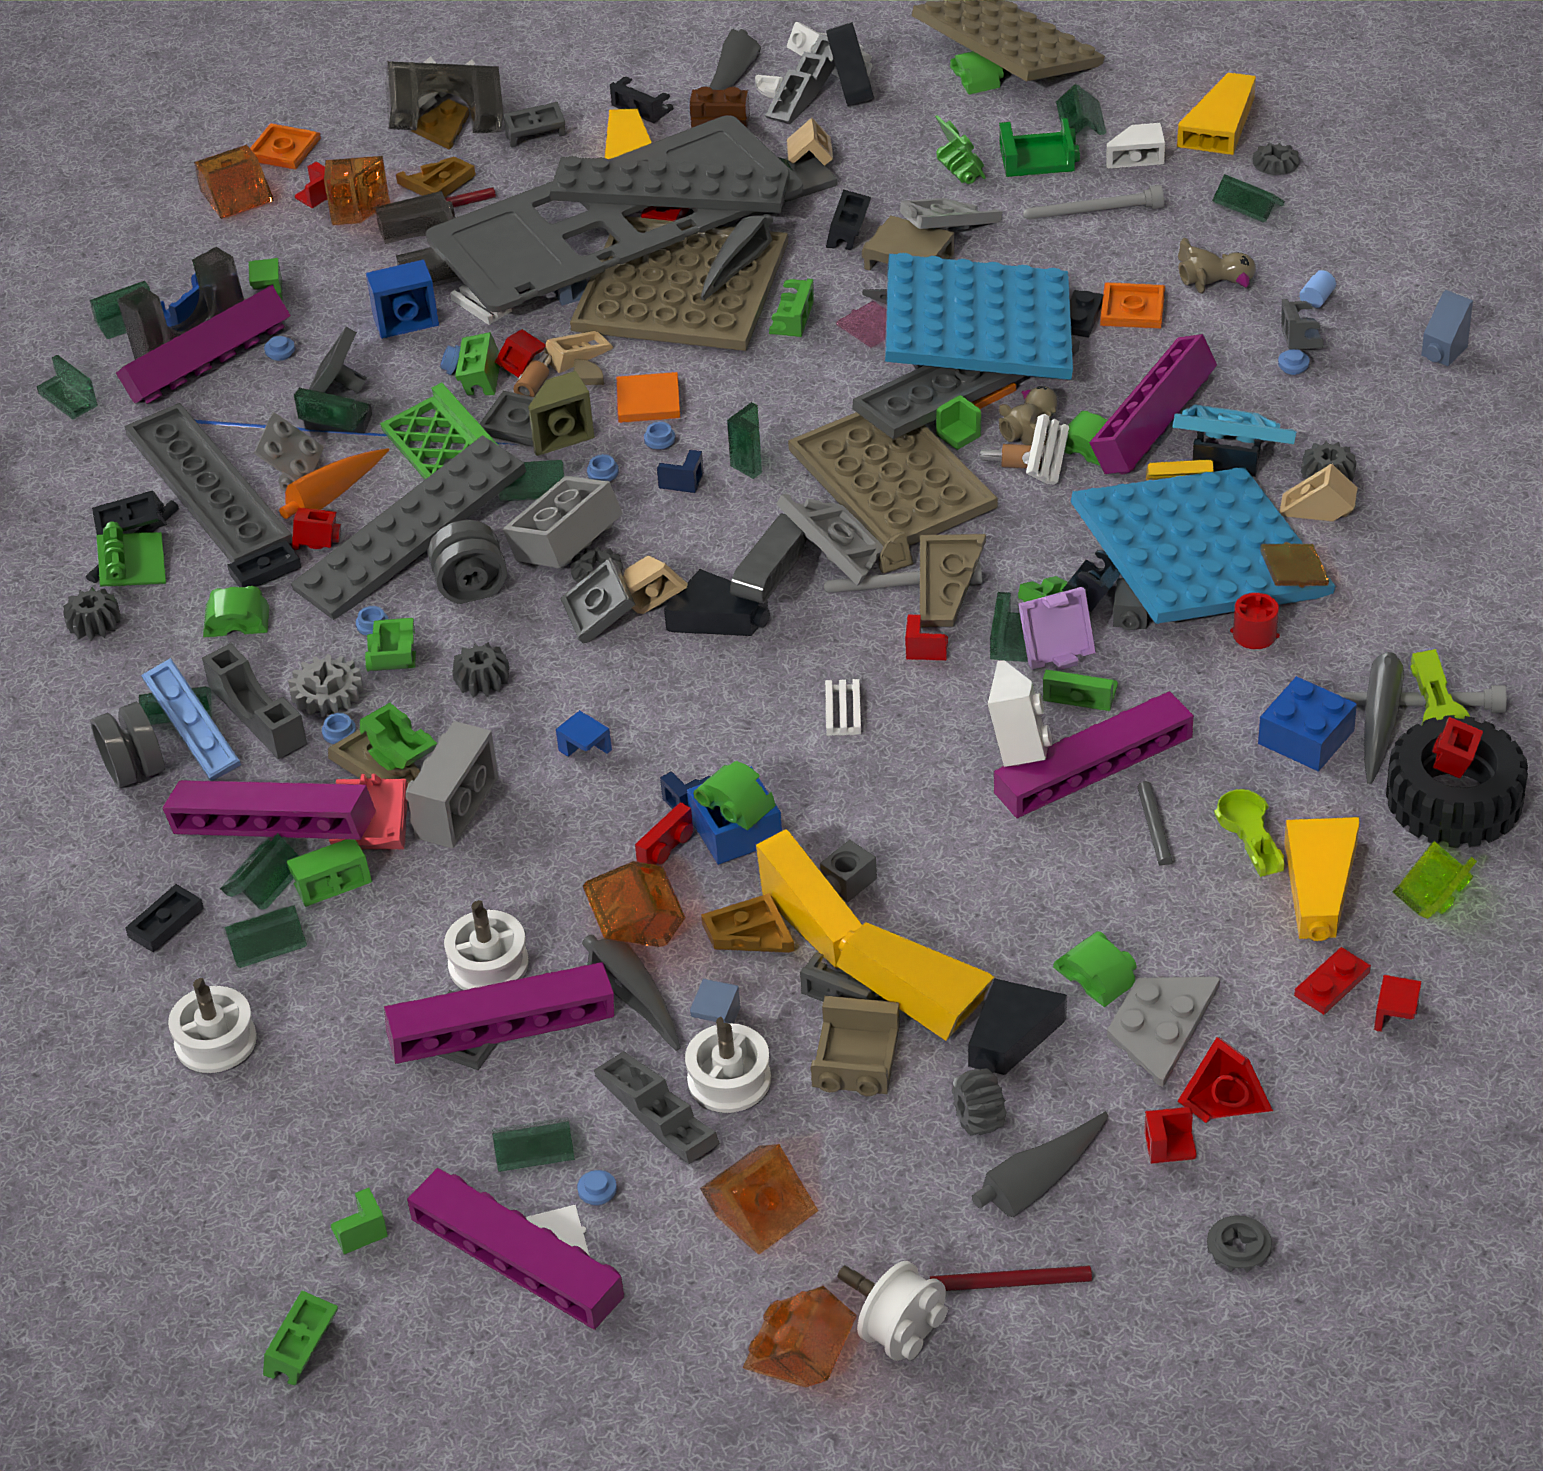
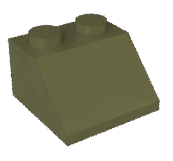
M573 371L547 379L528 406L534 453L536 456L595 438L590 394L578 373Z

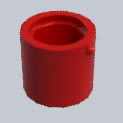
M1249 593L1237 599L1234 608V623L1230 629L1235 641L1249 649H1263L1272 645L1280 637V634L1277 633L1278 603L1274 598L1263 593Z

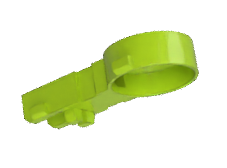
M1437 650L1412 653L1410 666L1412 675L1416 677L1421 696H1424L1426 701V711L1421 725H1423L1425 720L1434 717L1437 720H1441L1447 715H1455V718L1464 719L1465 716L1470 717L1468 711L1459 703L1454 702L1451 694H1448L1446 688L1447 681Z
M1244 789L1229 791L1220 797L1217 809L1214 810L1220 825L1230 832L1237 833L1238 837L1243 840L1245 850L1260 877L1284 871V856L1281 850L1276 847L1271 835L1264 829L1265 813L1269 808L1265 798H1262L1255 792Z

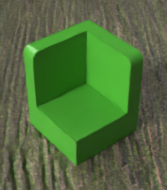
M278 258L249 261L250 286L253 289H261L273 285L277 294L283 300L282 276Z
M961 395L941 405L936 410L937 436L956 450L981 437V410Z
M369 1187L355 1193L358 1213L331 1224V1229L343 1254L388 1237L384 1216Z

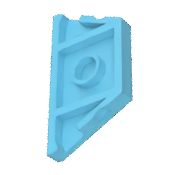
M1193 405L1189 409L1183 410L1182 414L1176 413L1172 426L1173 428L1205 432L1206 436L1216 439H1223L1224 435L1237 436L1236 440L1245 443H1254L1255 439L1294 444L1296 437L1295 430L1281 429L1280 423L1269 420L1258 413L1202 405Z

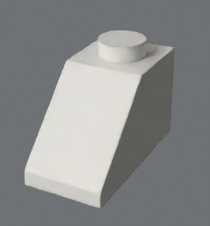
M1161 124L1131 125L1109 141L1106 150V167L1119 168L1164 164L1165 141Z

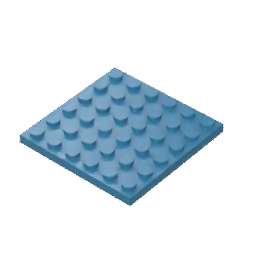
M908 253L889 254L885 362L1071 380L1073 359L1068 271H1062L1058 268H1032L1028 265H1002L998 262L980 263L972 262L968 259L950 260L942 259L938 256L919 257Z
M1233 468L1215 472H1204L1203 474L1176 476L1072 492L1071 504L1155 624L1234 612L1237 599L1249 593L1267 594L1274 598L1278 605L1317 599L1334 593L1335 584L1246 468Z

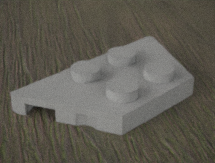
M946 198L901 201L900 213L917 228H939L947 231L949 227L969 229V225L998 223L1001 221L1003 211L997 209L978 211V205Z
M782 494L776 505L805 533V536L810 541L814 542L826 554L828 560L835 563L857 586L860 585L879 557L883 545L843 505L823 503L807 498L804 504L795 503L789 494Z
M1137 978L1107 1029V1038L1118 1048L1125 1050L1128 1057L1137 1066L1141 1065L1153 1076V1081L1163 1087L1220 986V978Z

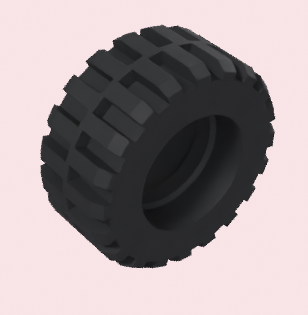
M1455 715L1444 716L1441 720H1437L1435 717L1427 719L1423 722V725L1417 723L1408 729L1407 733L1402 734L1395 742V747L1391 750L1386 786L1388 807L1392 814H1396L1395 819L1403 828L1409 825V832L1418 838L1424 835L1428 837L1427 841L1429 843L1438 845L1439 841L1449 843L1448 847L1459 848L1460 844L1468 843L1469 848L1480 846L1481 840H1486L1490 843L1499 839L1500 832L1504 835L1508 833L1522 814L1528 779L1527 759L1515 740L1511 742V736L1502 729L1496 730L1494 724L1485 720L1483 723L1475 721L1474 717L1465 716L1464 719L1455 718ZM1449 717L1483 731L1473 761L1462 775L1476 780L1480 783L1479 785L1454 787L1443 784L1433 778L1447 774L1433 768L1437 754L1432 751L1439 734L1443 733Z

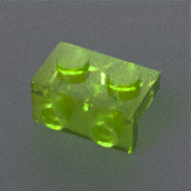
M1433 841L1392 892L1419 916L1428 919L1436 911L1442 915L1456 900L1451 895L1456 889L1460 892L1474 877L1469 871L1477 861L1471 856L1465 863L1461 864Z

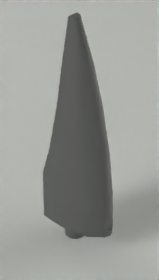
M731 29L724 41L717 70L709 86L713 90H725L728 87H732L760 52L761 46L748 35L746 30L740 29L737 31Z
M769 214L743 218L734 228L711 265L703 286L701 300L705 301L740 270L758 258L770 244L772 237L769 227L773 223V218Z
M1385 652L1379 655L1373 661L1370 670L1364 721V763L1367 784H1372L1379 772L1400 706L1404 668L1400 659L1392 652Z
M594 935L585 937L582 944L589 952L587 965L603 962L613 993L643 1016L675 1051L679 1050L681 1046L665 1001L651 975L629 943L619 936L597 940ZM615 979L622 983V988L615 983Z
M1103 1112L1058 1138L1038 1147L1016 1153L987 1172L982 1189L972 1195L974 1204L978 1208H982L992 1201L1007 1216H1017L1057 1183L1078 1161L1108 1119L1107 1112Z

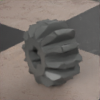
M1325 440L1323 445L1313 443L1312 448L1305 450L1301 464L1302 478L1307 479L1328 465L1333 464L1353 482L1357 463L1355 455L1350 452V447H1340L1339 442L1329 444Z
M91 587L86 592L79 590L78 596H69L68 603L63 606L66 627L69 629L70 634L74 633L78 639L83 638L86 634L91 641L95 634L105 638L106 630L116 631V623L120 622L121 614L117 599H115L114 594H108L105 588L95 591Z
M489 642L483 646H477L474 643L473 648L463 647L461 654L454 656L453 680L462 693L470 691L474 698L479 691H483L485 696L488 697L489 689L500 692L501 684H508L509 661L500 647L492 648Z
M988 1068L970 1070L954 1078L952 1094L954 1096L953 1104L956 1108V1116L960 1119L961 1127L970 1136L991 1133L1004 1126L1007 1114L1004 1106L1006 1100L1003 1098L1002 1087L999 1086L997 1077Z

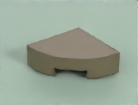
M574 360V371L578 373L585 385H604L603 372L596 364L587 360Z
M905 532L894 535L884 545L879 558V569L882 573L914 564Z

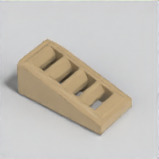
M591 331L549 339L546 341L544 353L548 354L547 357L550 355L552 358L549 365L558 373L574 367L575 359L588 361L613 349V346L599 332ZM595 340L599 344L590 345L588 342Z

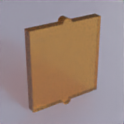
M1284 542V544H1261L1260 551L1275 586H1299L1301 588L1305 586H1328L1329 578L1313 544H1290L1289 542Z

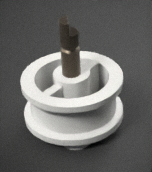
M481 900L473 902L471 905L472 913L464 915L455 921L445 935L444 948L448 958V969L451 979L463 990L522 979L529 964L528 952L525 947V932L522 925L508 913L486 910Z
M198 978L193 982L194 991L182 997L174 1005L169 1015L168 1025L171 1036L174 1039L176 1055L183 1065L197 1072L217 1073L226 1071L242 1063L255 1047L257 1034L255 1025L251 1020L250 1005L240 992L224 986L205 985L204 978Z
M720 1016L716 1020V1025L698 1033L690 1041L686 1049L685 1063L688 1071V1088L692 1097L703 1107L722 1113L739 1112L757 1104L768 1092L771 1084V1072L768 1065L769 1049L764 1038L755 1030L740 1024L724 1023L722 1016Z
M909 1261L895 1264L876 1284L846 1265L838 1272L837 1278L867 1297L858 1319V1335L866 1342L872 1343L877 1341L885 1346L887 1356L895 1361L905 1358L913 1360L922 1349L923 1339L933 1328H937L947 1315L948 1308L944 1306L946 1297L944 1284L937 1279H924L919 1275L918 1268Z

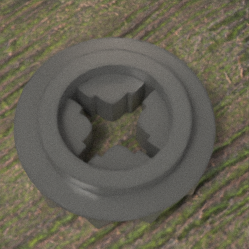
M1281 142L1277 145L1268 143L1267 146H1258V150L1253 152V165L1256 169L1266 174H1287L1295 170L1299 165L1298 151L1292 150L1291 145H1281Z
M599 547L593 551L585 549L583 554L574 556V562L570 564L571 575L579 583L594 571L593 566L596 561H599L600 566L609 558L617 563L622 573L623 566L620 555L613 554L611 548L601 551Z
M1240 1215L1225 1217L1217 1221L1209 1230L1207 1236L1208 1253L1213 1255L1216 1265L1221 1263L1227 1265L1230 1272L1234 1268H1243L1248 1273L1253 1266L1262 1267L1265 1259L1271 1254L1272 1239L1270 1233L1263 1224L1253 1218ZM1234 1234H1237L1238 1239L1243 1244H1246L1245 1250L1242 1253L1238 1251L1236 1246H1232Z

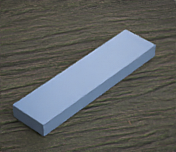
M171 658L141 675L143 681L210 781L241 766L239 759Z

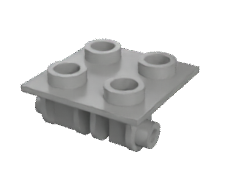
M272 412L253 453L282 473L278 482L280 488L286 491L289 484L315 470L324 446L275 412Z

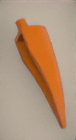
M390 449L368 451L349 456L325 465L295 480L286 488V505L279 508L281 516L284 519L296 514L298 507L323 509L370 471Z

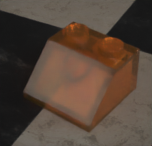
M780 1144L759 1145L700 1188L716 1217L758 1255L818 1211Z

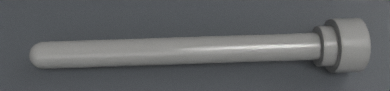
M1162 185L1149 186V189L1143 190V193L1032 207L1025 209L1023 216L1026 219H1035L1138 205L1159 209L1164 208Z
M980 559L970 585L982 584ZM920 571L866 576L858 586L850 578L828 580L824 583V590L828 593L916 585L920 584Z
M1491 685L1490 689H1484L1483 692H1448V694H1451L1453 701L1462 706H1484V709H1491V713H1506V685ZM1342 692L1338 694L1357 703V706H1366L1367 692ZM1402 692L1400 706H1425L1426 704L1425 698L1421 696L1420 692Z

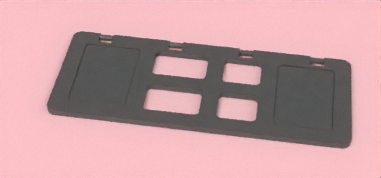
M734 116L716 118L611 158L617 160H660L674 163H717L732 166L748 165L751 167L775 166L778 168H788ZM789 169L790 179L784 200L797 196L803 191L802 180L791 169ZM553 181L433 226L426 231V238L431 247L487 310L502 312L520 305L523 301L533 297L543 296L604 272L605 269L617 264L621 265L685 240L688 236L698 232L703 233L756 211L691 208L695 212L694 214L648 232L640 233L624 217L650 206L580 202L588 211L551 224L535 209V207L552 201L550 198V188ZM689 225H692V226H693V227L688 228V229L683 230V231L680 230V229H682V228H684V227H687V226H689ZM596 227H604L619 243L592 254L580 256L565 239ZM610 256L613 257L612 259H609V260L604 261V262H601V261H600V260H603V259L608 258V257H610ZM529 288L532 289V290H530V291H528V292H525V293H523V294H519V292L524 291V290H526V289H529Z

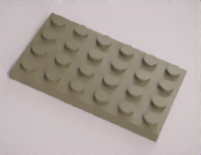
M943 0L937 2L926 1L925 4L913 6L912 17L1025 81L1096 68L1104 62L1105 56L1095 51L1093 46L1080 43L1075 40V36L1060 32L1056 29L1055 25L1042 22L1037 19L1035 14L1024 12L1017 8L1018 5L1013 2L1004 0Z
M855 412L788 440L789 451L883 547L891 537L900 532L906 533L910 546L920 542V535H936L998 508V498L925 425L892 439Z

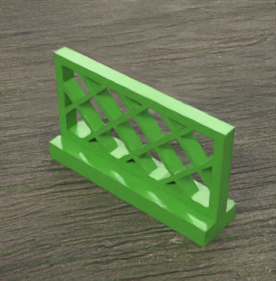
M442 382L431 388L434 396L380 423L382 431L424 480L440 469L446 458H454L482 435L497 444ZM431 409L436 411L434 417H421L422 414ZM401 425H409L407 432L393 430ZM417 426H430L427 433L415 432ZM437 427H450L448 434L435 433ZM410 441H423L421 448L408 447ZM431 442L444 443L442 449H429ZM452 443L465 444L463 450H449ZM425 457L438 458L435 465L422 464Z

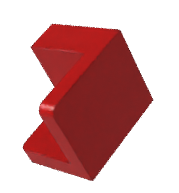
M318 162L307 166L310 182L305 185V189L295 194V199L310 208L316 207L338 193L334 171Z
M521 329L507 337L495 363L519 378L534 356L544 351L546 345Z
M908 614L905 635L906 659L946 661L948 636L945 634L922 633L921 615Z
M1383 975L1376 1009L1375 1031L1382 1032L1385 1015L1411 1020L1415 1018L1419 1005L1422 981Z
M1191 1107L1145 1111L1144 1134L1151 1164L1196 1159L1197 1153L1192 1135L1193 1113Z

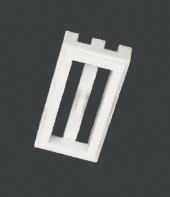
M465 285L459 287L460 293L455 290L450 293L452 301L488 325L512 312L510 308L502 312H491L492 314L486 311L487 308Z
M1046 414L1038 416L1026 474L1046 484L1054 485L1058 483L1069 430L1068 425H1059L1058 420H1049V416ZM1047 429H1049L1048 435H1047V440H1046V445H1044V440H1045L1046 431H1047ZM1041 457H1043L1040 471H1038Z
M853 679V684L847 685L846 680H839V685H832V680H825L827 736L861 734L859 679ZM853 691L854 727L847 728L846 692ZM833 692H839L840 728H833Z

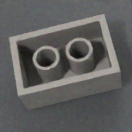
M565 476L506 525L503 531L516 561L562 568L568 565L578 552L589 547L592 544V540L600 533L611 528L613 522L623 513L609 481Z
M453 721L447 732L440 736L437 747L430 757H426L415 780L410 781L406 789V800L409 802L411 812L410 822L413 825L416 839L454 848L499 778L491 730Z

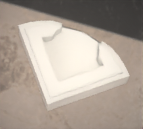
M756 75L755 84L757 90L764 96L774 98L783 81V77Z

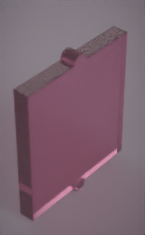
M871 301L857 310L853 309L849 315L838 320L836 325L872 348L886 338V309Z

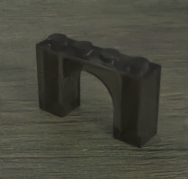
M387 61L385 85L389 129L417 130L419 116L418 100L429 93L446 92L460 97L469 106L473 133L501 132L503 105L499 66Z
M442 191L375 207L378 229L385 244L413 237L426 236V231L429 228L457 218L455 217L452 202H446ZM432 247L396 255L397 265L424 260L432 278L433 287L461 280Z
M214 247L192 259L199 284V300L193 313L178 325L167 326L159 296L143 286L117 299L135 360L244 301L233 256L218 247Z

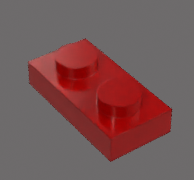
M680 802L635 844L638 867L649 872L656 864L661 865L665 863L671 850L679 843H686L693 833L692 811L690 807Z
M1340 947L1295 988L1294 996L1325 1015L1370 973L1371 965Z

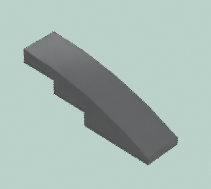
M820 34L811 53L804 51L796 69H788L765 117L791 124L821 90L836 66L827 35Z
M621 1052L594 1069L598 1080L661 1143L688 1164L720 1144L716 1132L694 1117L691 1105L669 1091L665 1078L626 1052Z

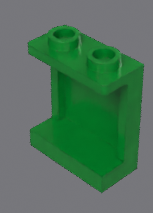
M1062 118L1060 132L1013 136L1011 122L999 123V146L1006 177L1075 171V162L1080 161L1079 145L1076 144L1075 128L1069 127L1068 118Z

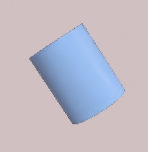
M1317 271L1300 291V300L1311 303L1315 308H1320L1335 289L1336 280L1327 271Z

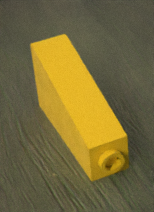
M1228 72L1179 122L1177 147L1234 155L1255 98L1256 76Z
M638 109L609 110L605 148L606 159L617 157L652 143Z
M1359 817L1286 820L1284 844L1299 939L1310 938L1313 941H1323L1327 938H1336L1357 848Z
M787 829L756 844L762 894L769 893L779 913L819 953L823 954L828 962L836 969L839 968L836 964L842 951L838 949V946L848 931L851 930L855 933L862 926L861 922Z
M867 922L855 933L851 930L848 931L838 946V949L842 952L836 964L837 967L888 1002H898L901 1011L945 1041L950 1038L985 999L994 979V976L988 972Z

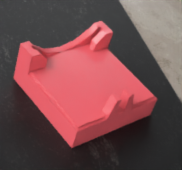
M361 774L360 779H336V784L366 785L374 804L376 813L361 840H356L361 850L404 849L407 816V780L381 779L376 774H372L371 778ZM329 839V842L332 845L345 839Z

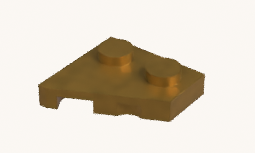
M447 99L411 123V132L450 150L454 145L453 141L456 135H459L462 130V124L469 117V108L451 99Z
M453 156L437 163L420 166L421 172L408 176L404 171L396 174L397 184L432 201H436L446 197L476 176L475 166Z
M769 893L701 914L702 925L714 949L784 953L795 951L794 941Z

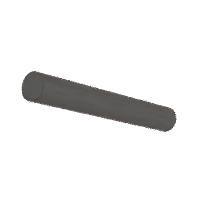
M1143 781L1138 784L1137 789L1159 866L1170 865L1173 861L1150 782Z

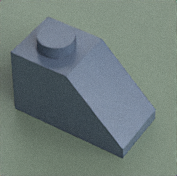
M1448 290L1442 293L1423 335L1422 356L1427 357L1432 362H1439L1449 366L1468 347L1473 300Z

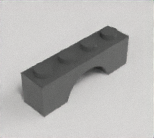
M232 643L202 657L209 688L277 759L307 744L301 714L284 697L273 701L265 693L257 681L249 661Z

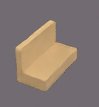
M813 118L808 120L787 139L788 160L792 164L809 150L824 166L833 159L831 137Z

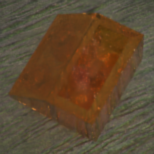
M247 144L194 162L200 191L221 219L274 201L258 158Z
M383 156L325 160L324 183L332 225L362 223L390 205Z
M632 861L587 880L583 885L604 939L662 947L668 944L686 918L663 866Z
M824 1286L806 1292L802 1291L795 1296L781 1301L776 1300L769 1305L763 1315L764 1323L758 1335L749 1344V1354L743 1368L805 1388L828 1381L857 1315Z

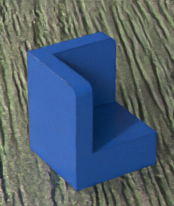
M580 710L556 728L558 750L568 757L579 748L583 751H588L593 746L607 754L612 751L610 729Z

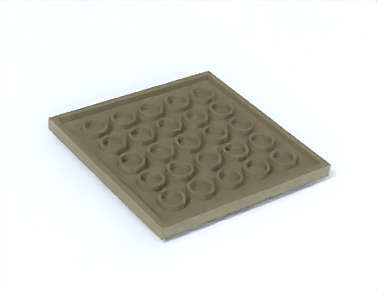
M629 216L624 217L640 233H645L673 222ZM689 225V226L684 227V228H682V229H680V230L683 231V230H686V229L691 228V227H693V226H692V225ZM718 226L703 233L698 232L686 237L685 240L624 264H617L607 268L604 272L590 277L570 321L571 331L581 333L596 331L601 335L746 351L787 248L788 233L770 231L772 241L760 256L740 270L705 301L701 300V294L708 272L719 250L735 227ZM610 234L604 248L619 242ZM610 256V257L605 258V259L600 260V261H601V262H604V261H607V260H609V259H612L613 257Z

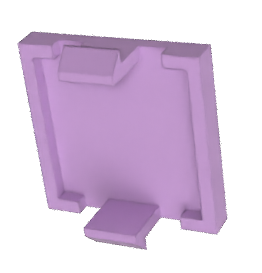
M1079 587L1018 604L1028 664L1032 670L1045 667V663L1052 661L1058 666V671L1078 665V658L1075 655L1081 654L1086 656L1096 653L1084 588Z

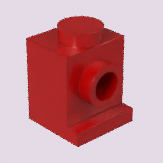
M298 507L293 520L292 549L298 550L300 544L307 545L311 549H322L324 547L331 548L333 542L339 543L341 524L336 523L337 512Z
M1449 717L1443 733L1439 734L1432 752L1437 754L1433 768L1460 779L1473 761L1483 731Z

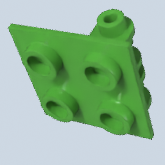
M936 115L935 118L949 141L945 146L937 149L938 161L950 170L961 183L972 184L979 175L986 179L982 171L984 164L975 153H972L974 146L966 135L960 137L959 131L951 121L945 123Z
M109 522L103 529V535H96L100 587L166 584L162 532L123 534V529L117 522Z

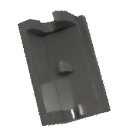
M558 102L503 114L505 135L510 140L511 148L517 146L516 138L558 129L559 136H565V119Z
M1282 299L1281 327L1289 350L1323 348V338L1320 337L1317 329L1320 328V324L1314 318H1300L1298 314L1302 309L1309 310L1313 308L1312 304L1307 301L1289 302L1288 299Z
M816 952L800 971L801 994L822 1002L824 1001V996L879 1001L881 996L852 976L828 968L827 964L821 962L824 958V955Z

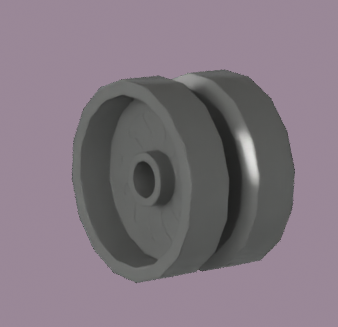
M474 520L457 521L440 529L431 539L427 550L429 562L434 572L438 590L444 598L457 604H463L492 597L504 585L507 577L506 562L503 553L500 551L497 536L490 526Z
M137 701L119 708V724L108 712L90 719L97 748L107 771L118 789L136 782V766L146 777L165 770L163 756L155 732L143 708Z

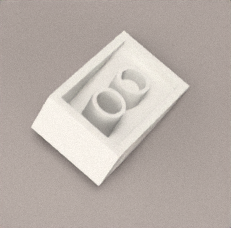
M1005 660L998 661L988 707L1003 765L1007 767L1045 760L1048 746H1052V736L1049 725L1043 726L1041 714H1044L1042 696L1040 693L1035 694L1031 680Z

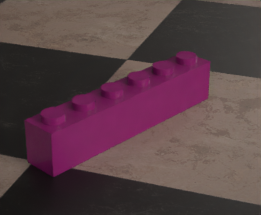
M273 285L128 363L117 371L116 375L135 404L142 400H145L146 404L161 397L162 393L160 390L169 386L171 390H174L186 383L187 379L185 376L192 372L197 377L212 368L210 362L219 359L222 363L235 356L237 353L234 349L243 345L246 350L260 342L259 335L266 331L271 336L285 328L283 322L291 315Z
M1203 334L1178 337L1089 442L1104 474H1127L1134 470L1141 457L1151 449V445L1165 432V428L1174 419L1175 414H1180V410L1194 397V393L1201 384L1208 380L1217 363Z
M1168 691L1129 710L1122 711L1105 721L1094 724L1072 736L1065 737L1052 744V746H1048L1045 760L1007 767L1002 766L995 770L994 794L1017 819L1193 738L1194 715Z
M179 780L162 807L173 834L361 840L376 813L367 786L358 784Z
M603 962L384 1006L386 1033L395 1064L481 1047L487 1043L495 1044L614 1017V993Z
M437 1167L407 1198L412 1221L593 1330L603 1322L624 1298L622 1277L614 1267L608 1264H600L590 1258L582 1248L568 1245L558 1239L555 1233L548 1228H539L529 1222L521 1212L507 1209L497 1203L489 1193H480L468 1186L456 1174L450 1175Z

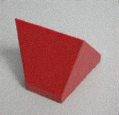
M1216 1037L1178 1099V1102L1184 1107H1191L1192 1113L1205 1123L1214 1118L1273 1111L1249 1058L1220 1037Z

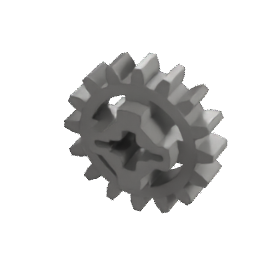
M327 654L323 660H319L315 656L313 657L312 664L302 662V670H293V678L288 680L292 703L296 702L297 709L303 710L307 708L308 715H312L315 711H320L321 717H325L327 711L330 710L334 714L339 713V708L342 706L350 709V700L359 701V692L363 691L360 669L355 668L354 661L352 660L345 663L344 656H339L336 660H332L330 654Z

